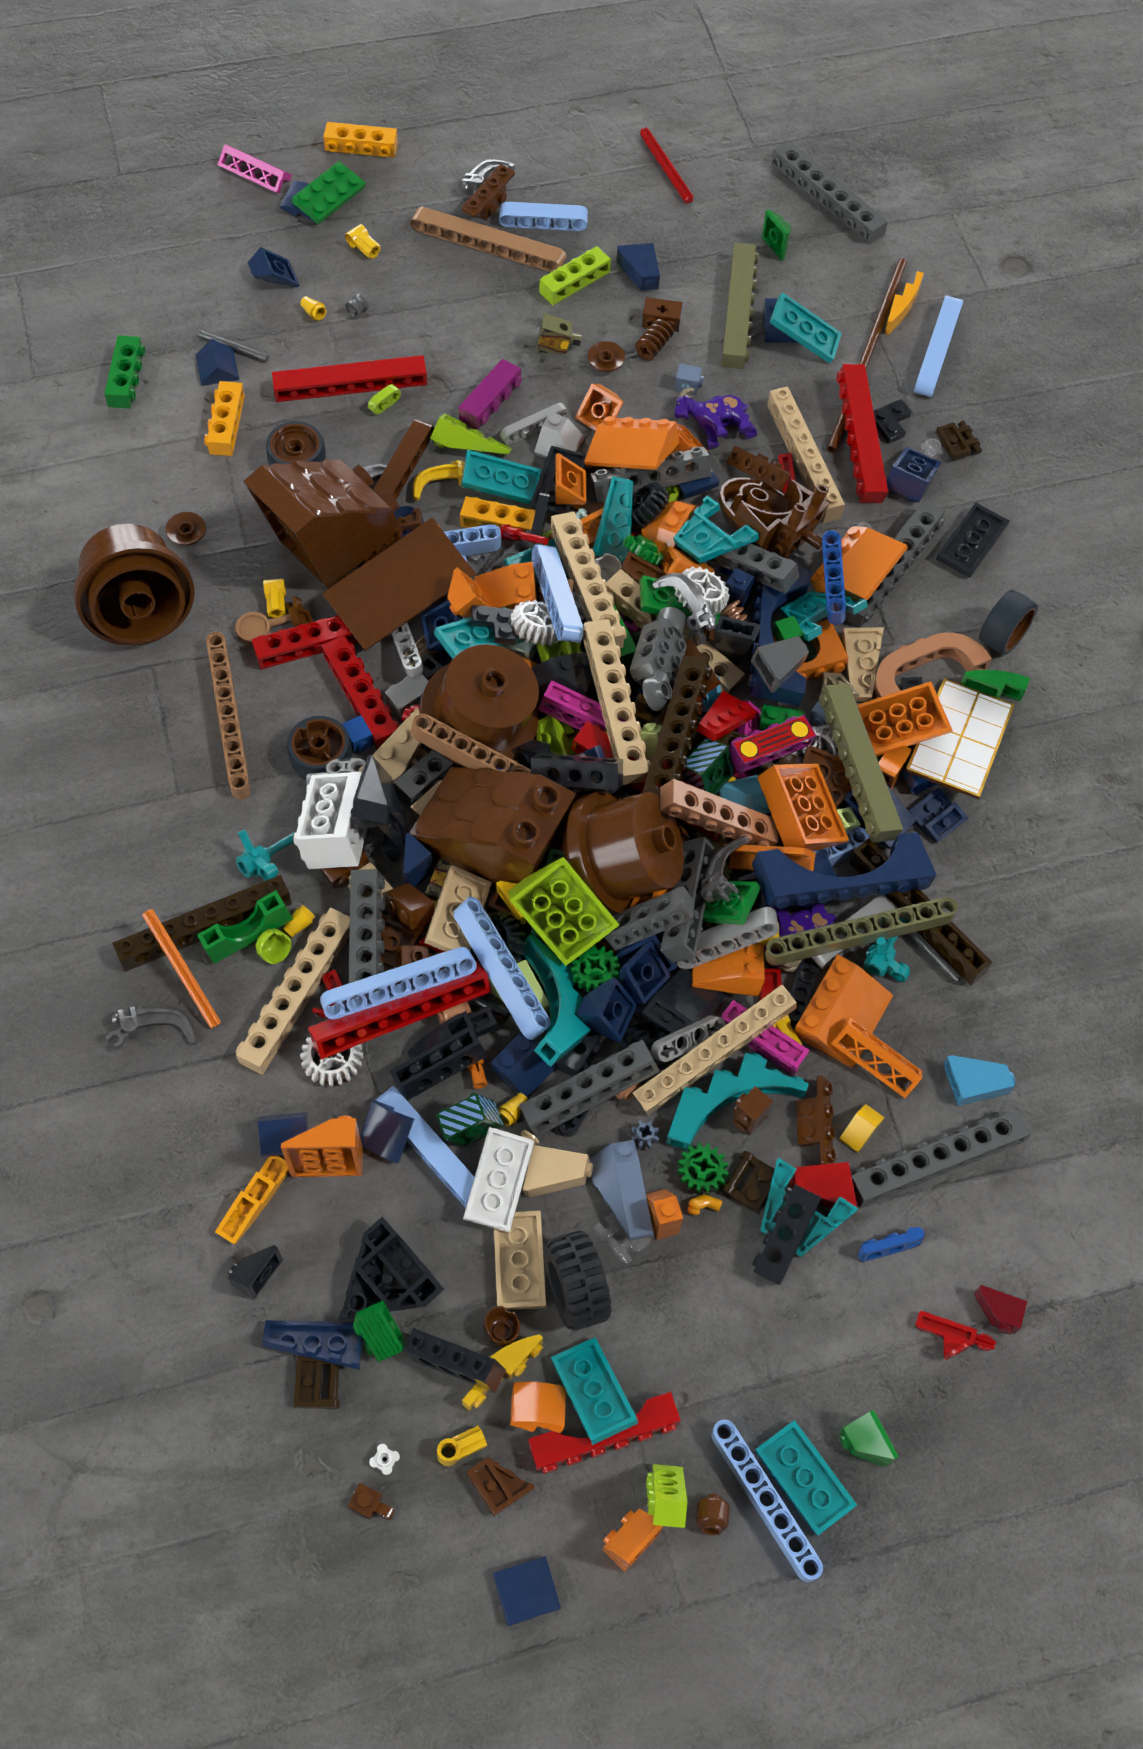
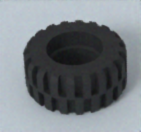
M577 1230L548 1239L543 1246L544 1267L554 1303L564 1325L569 1330L578 1331L606 1322L612 1312L610 1291L602 1262L589 1235L584 1231Z

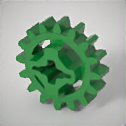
M627 534L623 541V545L630 549V552L649 563L660 566L665 558V555L657 550L659 548L656 546L657 544L642 535L634 537L631 534Z
M593 946L592 951L586 950L585 954H581L577 957V960L572 961L571 973L574 983H578L580 989L586 987L587 993H589L592 989H596L611 978L618 980L621 968L618 957H613L612 950L606 953L605 947H602L599 951L596 946ZM608 965L611 967L610 972H608ZM582 967H584V974H583V975H582V973H581Z
M697 1143L696 1149L690 1145L688 1153L682 1152L681 1157L683 1160L678 1161V1166L682 1168L678 1169L677 1173L678 1175H684L681 1178V1183L688 1182V1190L694 1187L696 1188V1194H699L702 1189L708 1195L710 1188L716 1192L718 1184L724 1185L725 1180L723 1177L728 1176V1171L724 1169L728 1168L729 1164L728 1162H722L725 1154L718 1155V1147L711 1150L710 1143H707L705 1148H702L701 1143ZM697 1155H701V1156L698 1157L697 1159H694V1158H693V1157H695V1156H697ZM701 1165L706 1166L705 1172L700 1171ZM709 1178L713 1179L712 1181L705 1182Z

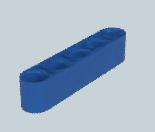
M830 530L825 532L822 537L827 619L831 624L839 625L846 618L841 537L838 532Z

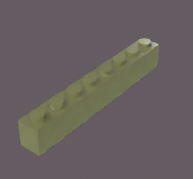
M734 242L721 367L744 369V363L749 360L750 350H746V347L750 348L751 336H748V333H751L752 322H749V319L753 318L754 310L750 305H754L755 294L751 293L752 291L755 292L756 280H753V278H756L758 266H754V264H758L759 253H755L756 245Z
M826 685L819 696V703L824 710L826 722L831 729L832 739L839 751V758L843 762L845 775L851 784L852 794L859 806V813L863 817L866 832L872 843L895 840L898 834L902 832L903 827L850 685Z

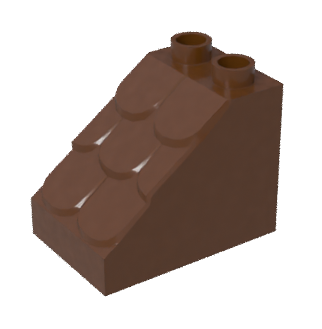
M328 459L322 462L293 461L291 464L261 465L243 481L278 540L327 589L341 581L401 528L394 514L400 507L386 489L376 494L370 488L374 483L373 479L359 464L352 470L342 460Z
M451 766L409 833L431 853L434 860L439 861L441 858L469 873L492 882L490 890L496 892L497 882L504 881L518 884L527 876L546 866L550 848H556L564 832L576 793L542 775Z

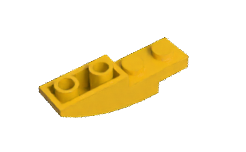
M539 1334L518 1340L490 1357L496 1359L506 1369L504 1375L511 1380L514 1375L519 1377L526 1369L527 1365L525 1363L530 1357L536 1358L542 1351L543 1337ZM475 1385L462 1399V1405L469 1411L473 1407L479 1408L486 1400L485 1394L488 1390Z

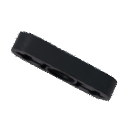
M539 494L531 534L543 535L549 509L550 494Z

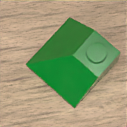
M768 209L765 211L761 238L777 257L783 261L790 240L791 226L782 216Z
M874 1410L840 1430L841 1436H839L843 1448L846 1451L849 1450L851 1455L883 1467L889 1466L899 1457Z

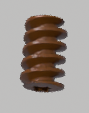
M655 320L636 342L635 348L638 355L644 360H653L662 347L665 346L666 342L670 340V337L674 335L673 327L664 320Z

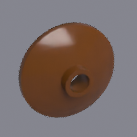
M602 341L591 346L587 358L593 368L603 372H611L623 365L625 353L618 344Z
M193 512L178 513L172 516L166 524L168 538L177 545L187 546L195 544L206 533L204 519Z

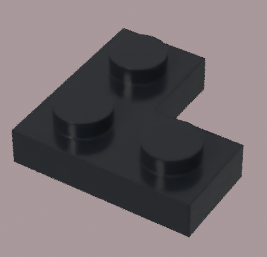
M902 399L873 410L876 428L888 444L905 437L906 432L899 422L909 418L911 410Z
M471 606L472 626L492 628L493 640L496 644L515 645L516 633L510 620L513 609Z

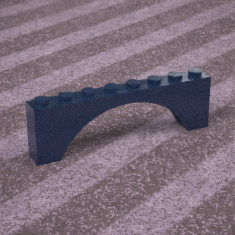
M798 567L799 578L786 593L756 582L754 593H757L753 604V608H756V611L753 615L752 623L760 624V629L751 646L750 654L754 655L757 647L774 643L771 633L772 613L781 605L806 594L810 586L811 570ZM750 661L749 670H752V674L749 677L748 686H751V696L799 706L805 695L806 677L796 671L775 692L771 693Z
M918 832L898 834L891 846L889 859L882 866L869 873L853 877H834L813 872L790 860L779 849L758 851L752 862L767 906L779 909L793 905L804 906L808 903H826L831 900L843 901L854 897L865 898L876 894L904 893L914 889L925 890L931 886L937 876Z

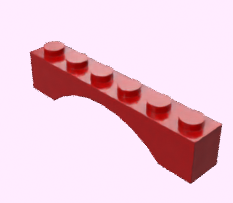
M668 1392L647 1399L642 1409L636 1414L638 1419L637 1425L592 1445L589 1438L570 1437L554 1431L529 1438L528 1444L537 1473L541 1471L544 1474L552 1473L558 1470V1465L567 1463L568 1466H572L582 1462V1457L591 1455V1458H596L606 1454V1449L615 1447V1450H620L628 1447L630 1441L638 1439L639 1442H644L652 1439L654 1433L662 1431L663 1434H668L677 1430L676 1426L680 1424L681 1419L672 1393Z

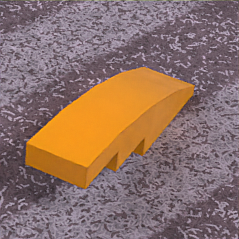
M917 271L914 284L906 283L903 296L895 294L885 330L886 335H889L910 311L918 295L924 275L923 272Z
M271 1156L267 1159L260 1172L255 1173L244 1192L241 1191L215 1233L234 1245L237 1244L289 1173L284 1159L279 1156Z

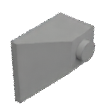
M550 412L542 425L534 455L546 459L551 446L578 452L585 441V437L568 418Z

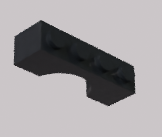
M535 739L517 747V763L531 769V758L536 754L558 755L550 752L549 743ZM584 753L576 754V755H564V756L595 757V756H591V755L584 754ZM552 768V774L555 777H559V771ZM573 769L574 776L581 779V773ZM595 771V777L600 779V772Z

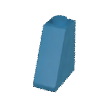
M953 1055L947 1056L943 1063L958 1106L1010 1094L1015 1087L1014 1074L1009 1072L1008 1066L1005 1064Z

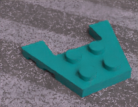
M708 495L703 499L701 507L695 509L691 520L686 521L674 537L675 544L699 563L759 539L758 533L748 525L743 526L729 536L709 521L708 518L719 511L720 507Z
M810 591L781 608V614L784 618L791 616L796 618L804 633V639L808 642L822 634V627L817 625L816 622L827 617L825 593ZM845 596L846 612L855 615L867 608V600L851 601V597Z
M780 1158L776 1161L760 1229L765 1234L768 1230L773 1231L776 1225L773 1222V1218L778 1208L783 1210L787 1202L783 1200L786 1193L785 1188L797 1170ZM839 1197L827 1217L815 1211L796 1254L802 1257L853 1215L858 1208L842 1197ZM796 1204L790 1207L789 1213L792 1218L798 1219L802 1216L803 1210L800 1205ZM787 1226L782 1227L779 1230L780 1238L784 1241L789 1240L792 1237V1230Z

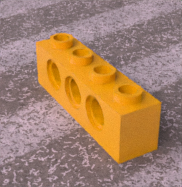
M327 122L323 136L325 151L395 158L398 145L397 129Z
M219 381L218 389L214 391L215 404L211 405L212 418L208 420L209 432L205 434L204 439L205 446H208L209 454L233 456L245 398L242 383Z
M466 496L460 512V527L472 528L496 525L500 528L504 524H509L511 527L522 529L523 532H526L528 529L531 531L536 510Z

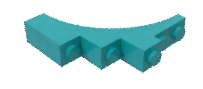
M532 933L525 940L528 944L524 945L523 949L526 953L522 955L533 967L544 987L549 1003L551 1022L544 1039L534 1051L551 1067L577 1046L590 1029L577 1017V1012L584 998L575 991L578 983H574L571 973L573 964L569 963L565 966Z
M745 1053L738 1077L733 1076L727 1070L719 1071L715 1069L707 1094L697 1087L684 1088L666 1144L688 1151V1147L691 1145L699 1129L713 1114L728 1104L737 1101L743 1093L748 1094L755 1086L764 1094H782L803 1099L809 1083L804 1082L802 1078L797 1076H786L777 1069H766L767 1060L763 1059L761 1055Z

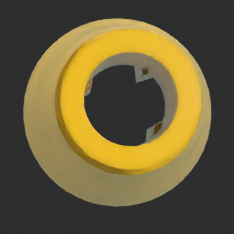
M308 297L301 299L300 305L313 320H322L325 317L327 310L323 303Z
M304 905L300 908L297 907L292 914L293 920L286 923L283 930L293 938L294 935L313 923L312 920L315 918V915Z
M518 1093L498 1108L505 1126L509 1127L511 1124H515L520 1117L522 1110L519 1105L528 1100L524 1094Z

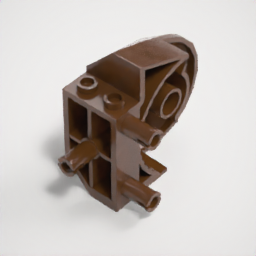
M748 477L733 478L727 480L722 485L718 501L723 517L736 531L745 525L755 530L759 535V539L752 542L753 545H757L769 552H774L786 559L805 542L816 548V550L822 547V538L813 531L822 520L830 504L824 500L829 492L825 485L819 484L813 493L796 481L791 480L785 494L760 480Z

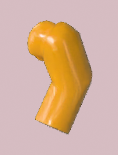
M706 1194L699 1195L688 1202V1212L692 1215H698L700 1209L705 1207L719 1212L723 1200Z

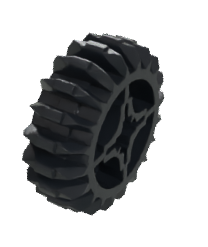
M651 482L633 494L631 530H640L651 524L668 504L669 494L659 483Z
M504 911L489 913V918L516 963L522 961L520 955L526 953L523 947L528 944L524 941V937L527 934L522 932L525 926L520 924V920L512 913Z

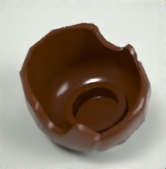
M497 1306L491 1308L485 1315L483 1330L485 1337L491 1343L503 1347L515 1342L520 1334L521 1324L515 1312L506 1310L504 1306Z

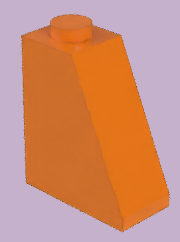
M669 546L665 558L661 563L666 575L670 573L682 574L686 569L691 567L697 569L699 566L702 570L707 568L709 572H715L711 565L705 562L699 563L690 555L672 546Z
M908 747L886 753L879 761L886 784L891 790L909 761L912 749Z
M667 1189L646 1193L655 1239L660 1240L678 1235L683 1216L676 1195Z

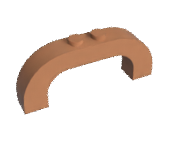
M939 633L925 639L920 638L911 645L899 647L883 659L875 676L873 698L877 699L899 692L900 689L895 682V678L898 675L939 658L953 659L960 663L965 671L987 670L992 658L981 644L962 634Z

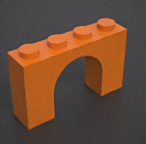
M828 620L816 623L822 627V634L811 640L817 657L810 662L803 663L797 670L798 673L806 677V680L822 678L824 672L840 673L846 669L849 657L833 624ZM772 635L774 643L777 642L774 635Z

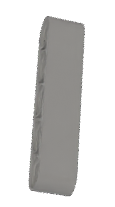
M879 895L846 921L898 909V907L886 895ZM856 929L861 934L866 933L863 929ZM835 934L839 939L845 938L842 934ZM819 940L816 943L823 944V941ZM853 947L811 958L822 969H825L833 963L837 954L843 956Z
M771 907L760 908L749 913L744 925L720 924L700 932L696 957L679 961L677 965L682 969H691L775 936L779 931L776 911Z

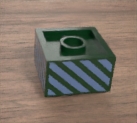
M708 737L701 741L687 758L686 768H682L685 782L716 795L734 775L728 746L718 741H712Z
M471 1093L470 1097L449 1108H442L441 1112L436 1114L445 1140L464 1147L485 1137L489 1127L498 1130L505 1127L496 1102L476 1093Z

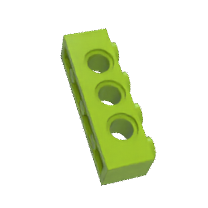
M596 246L581 256L572 259L567 264L558 267L553 272L544 275L540 279L539 293L554 306L610 273L611 259Z
M653 1464L652 1473L647 1472L646 1480L648 1515H652L653 1525L685 1528L687 1494L683 1467Z

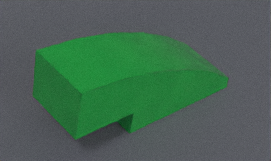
M973 670L965 671L961 684L1000 698L1002 694L1021 702L1030 678L1006 671Z

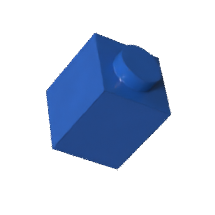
M362 716L342 723L349 734L354 753L366 751L374 745L372 733Z

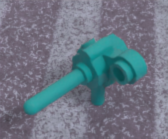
M245 829L239 831L237 834L245 848L243 854L236 858V864L240 872L248 878L253 875L255 877L261 876L265 881L276 877L279 871L276 865L271 863V856L294 842V833L296 832L291 833L268 848H263L260 845L253 847Z
M899 919L902 923L907 922L906 919ZM898 936L886 940L883 937L877 938L875 945H872L866 952L868 957L864 962V968L870 974L877 977H882L888 973L893 979L902 983L906 982L910 975L909 966L894 960L896 950L893 945Z

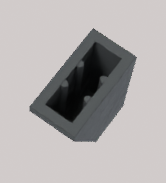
M797 636L757 647L751 662L772 693L803 665L809 651L800 637Z

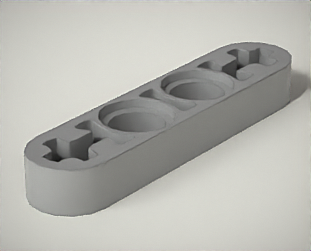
M557 403L505 427L500 433V438L506 445L514 444L540 432L550 412L567 418L569 411L563 403Z
M405 623L400 627L402 631L398 632L397 629L391 634L406 674L410 677H416L423 673L424 667L408 623ZM409 639L406 642L400 643L401 640ZM413 652L411 655H404L405 653Z
M707 1016L655 1041L651 1047V1055L655 1060L668 1062L691 1051L726 1026L725 1021L721 1017ZM699 1029L700 1037L695 1040L694 1033ZM682 1037L683 1045L681 1048H678L677 1040Z

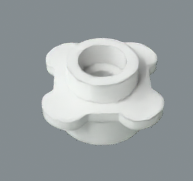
M380 1444L377 1447V1453L370 1459V1465L373 1468L377 1467L384 1475H389L395 1462L400 1458L399 1453L389 1450L385 1444ZM383 1457L387 1458L386 1462L382 1461Z

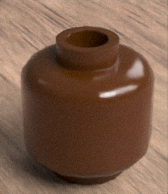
M708 1494L707 1497L700 1499L697 1503L696 1525L706 1535H720L729 1526V1504L718 1494Z

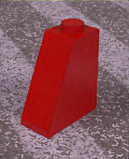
M849 1162L794 1167L797 1170L788 1183V1187L793 1188L796 1184L822 1197L819 1205L832 1209L839 1197L857 1207Z

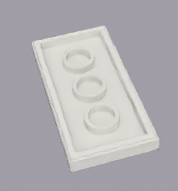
M492 1127L488 1128L463 1216L464 1220L504 1232H510L535 1140Z

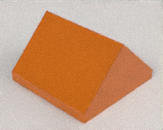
M556 454V504L584 505L586 503V471L561 454Z

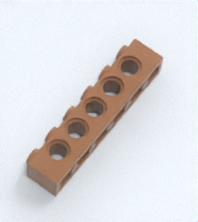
M676 779L660 787V811L669 814L671 817L680 818L689 824L701 826L705 830L714 831L722 834L723 837L735 840L747 835L750 839L747 843L748 845L774 846L778 844V830L774 819L770 816Z

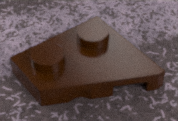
M489 1457L466 1472L493 1517L535 1489L532 1483H527L515 1476L516 1473L507 1468H502L499 1463Z

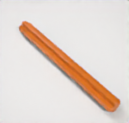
M149 909L142 914L144 920L211 1029L215 1028L221 1023L220 1019L154 910Z

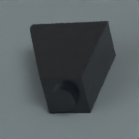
M720 616L714 629L715 649L737 666L754 643L760 629V624Z

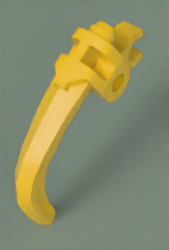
M462 460L452 461V464L435 466L419 472L413 483L414 500L420 499L424 486L430 481L458 479V484L461 487L464 462Z

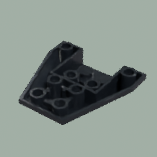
M369 755L353 798L351 817L362 829L374 826L382 829L384 832L383 842L381 843L382 852L393 862L398 859L405 848L407 825L392 777L373 755Z
M677 966L676 969L669 972L670 978L645 1004H637L632 1015L639 1022L646 1018L667 1034H671L707 1016L718 1017L726 992L692 987V968L682 969ZM699 1029L694 1033L695 1040L700 1037ZM682 1037L677 1040L679 1041L678 1048H681L683 1045Z

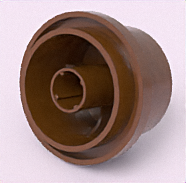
M136 524L110 526L92 536L81 551L79 557L80 572L74 586V601L80 620L98 638L118 645L147 644L169 635L187 618L194 602L195 593L191 574L184 561L175 552L167 548L163 539L156 532Z
M475 645L461 651L450 664L439 669L430 678L421 697L419 714H427L500 754L517 761V747L533 740L537 732L539 719L536 705L539 697L538 682L527 662L513 651L497 645ZM443 755L445 758H447L448 760L454 762L455 764H458V765H460V766H463L462 764H460V763H458V762H456V761H454V760L448 758L447 756Z
M600 791L581 796L573 804L563 832L564 858L611 915L620 914L622 911L629 909L636 897L672 888L679 882L684 865L681 834L675 818L660 811V797L652 792H645L617 800L612 795Z

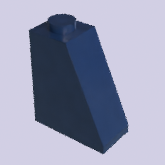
M644 243L617 246V263L640 290L659 289L660 273L654 244Z
M735 568L726 583V587L729 589L728 594L730 595L727 605L739 599L740 602L736 607H743L740 615L744 613L756 594L754 593L756 586L754 576Z

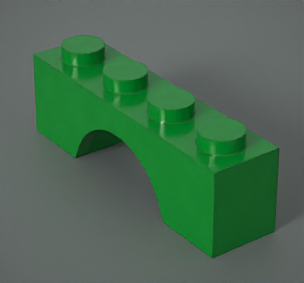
M275 890L257 900L254 912L243 922L232 926L215 924L197 934L213 963L216 964L258 940V937L264 931L272 928L277 929L293 920Z

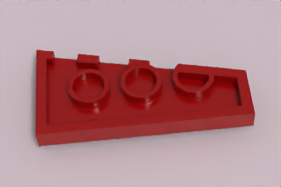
M723 690L699 723L696 731L712 741H716L755 718L757 710L752 708L749 703L740 701Z

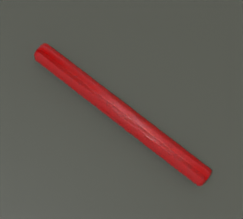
M642 128L640 135L684 202L686 204L692 203L694 195L649 128Z

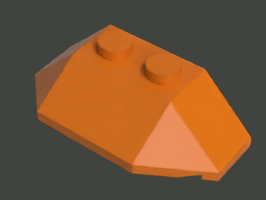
M683 501L668 502L661 514L651 524H648L641 530L642 536L656 543V546L659 547L657 550L662 552L663 555H665L669 546L679 549L680 547L674 542V537L685 522L691 520L697 507L700 508V506Z

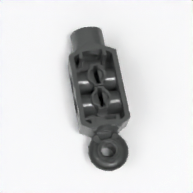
M674 607L661 609L658 612L656 621L643 625L630 667L632 678L643 688V696L649 707L654 711L663 709L668 699L671 698L682 657L685 655L687 648L682 636L686 624V616L681 610Z

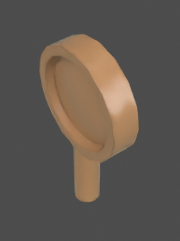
M248 612L237 620L235 625L236 634L243 643L253 645V638L270 634L271 627L292 622L289 614L268 620L262 613Z

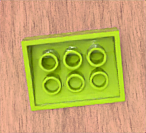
M564 857L527 876L508 891L509 900L565 966L619 926L616 919Z

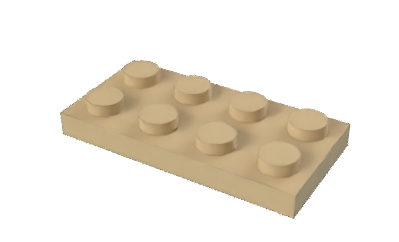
M451 865L448 869L424 943L445 952L458 947H466L470 951L471 946L456 922L453 912L468 897H474L479 900L484 908L492 882Z
M541 1211L515 1212L509 1233L494 1229L497 1306H504L506 1310L546 1308Z

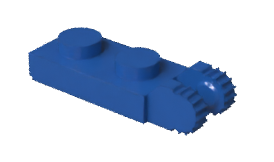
M915 1226V1228H908L905 1234L898 1235V1233H893L886 1236L883 1240H868L861 1245L858 1256L860 1261L863 1263L920 1246L925 1231L921 1227Z

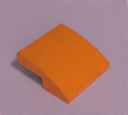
M515 1382L512 1391L510 1425L534 1432L536 1427L539 1426L561 1433L565 1427V1388L543 1382Z

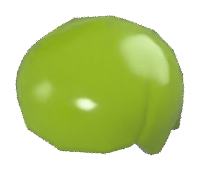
M268 929L258 937L255 945L257 954L270 964L282 962L291 950V939L278 929Z

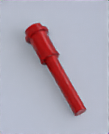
M504 524L499 528L503 540H524L541 545L548 544L547 537L523 532L522 529L511 527L509 524Z

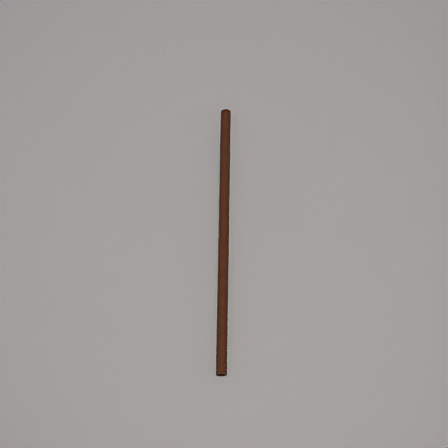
M900 258L897 262L859 364H865L866 370L906 267L907 260L904 258ZM842 409L827 446V451L831 453L836 451L845 428V415L842 414Z

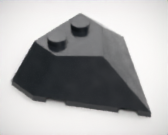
M586 651L552 657L531 668L538 682L539 695L542 697L552 680L599 703ZM566 713L567 716L575 718L573 715Z
M383 1217L363 1234L359 1255L356 1257L346 1291L344 1306L338 1319L355 1318L356 1312L380 1301H384L389 1312L426 1307L445 1290L425 1264Z

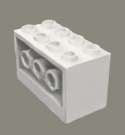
M362 772L311 776L310 784L307 785L306 799L302 803V814L298 818V829L294 833V844L298 846L301 859L305 861L308 869L359 865L367 828L362 829L352 820L351 809L353 808V798Z

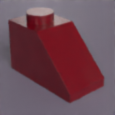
M980 1285L975 1290L974 1296L991 1326L997 1327L999 1332L1008 1335L1015 1334L1021 1329L1028 1301L984 1285Z

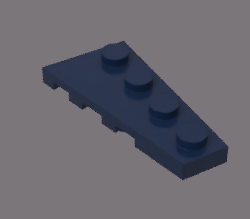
M266 1320L262 1341L263 1347L360 1370L363 1336L356 1334L353 1327L354 1322Z

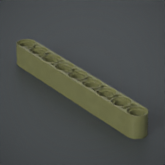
M944 897L773 938L767 943L764 954L765 960L770 965H781L876 942L879 937L888 939L946 925L953 921L958 910V903L953 898ZM942 908L948 909L951 913L944 912ZM921 913L927 914L930 918L922 917ZM899 919H906L908 923H902ZM878 924H884L887 928L883 929ZM856 929H863L866 933L861 934ZM835 934H842L845 938L839 939ZM814 939L822 940L823 944H817L814 942ZM798 944L802 949H795L792 945ZM776 949L781 954H773L770 950Z

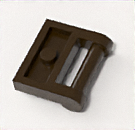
M743 1151L738 1166L729 1181L724 1183L720 1190L726 1196L757 1213L770 1191L775 1169L757 1159L752 1153ZM748 1165L755 1169L740 1193L735 1187Z
M297 1356L294 1408L339 1409L340 1401L337 1400L339 1367L342 1365ZM322 1366H330L327 1399H320Z

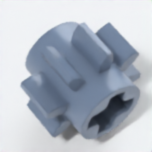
M639 1120L638 1128L632 1127L631 1132L635 1134L631 1140L637 1142L639 1150L642 1147H647L651 1150L652 1142L658 1143L659 1138L655 1136L659 1132V1128H653L651 1120L648 1123H643ZM644 1132L648 1133L646 1138L642 1137Z

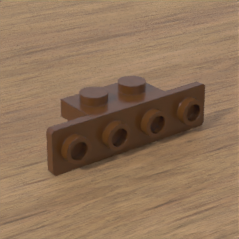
M500 164L462 206V211L473 217H478L480 214V218L484 220L494 215L497 208L506 201V184L515 175V171Z
M734 446L727 460V464L779 491H782L790 473L781 469L782 464L774 460L770 463L768 462V457L760 453L758 456L753 455L738 446Z
M820 1075L817 1076L818 1097L797 1100L796 1107L798 1145L800 1147L820 1145V1161L822 1165L834 1163L836 1161V1153L833 1148L835 1131L831 1118L834 1116V1109L830 1097L833 1094L831 1082Z

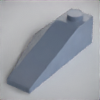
M630 1140L612 1143L589 1159L590 1163H593L592 1183L596 1189H599L607 1206H610L618 1223L630 1240L654 1236L635 1142Z

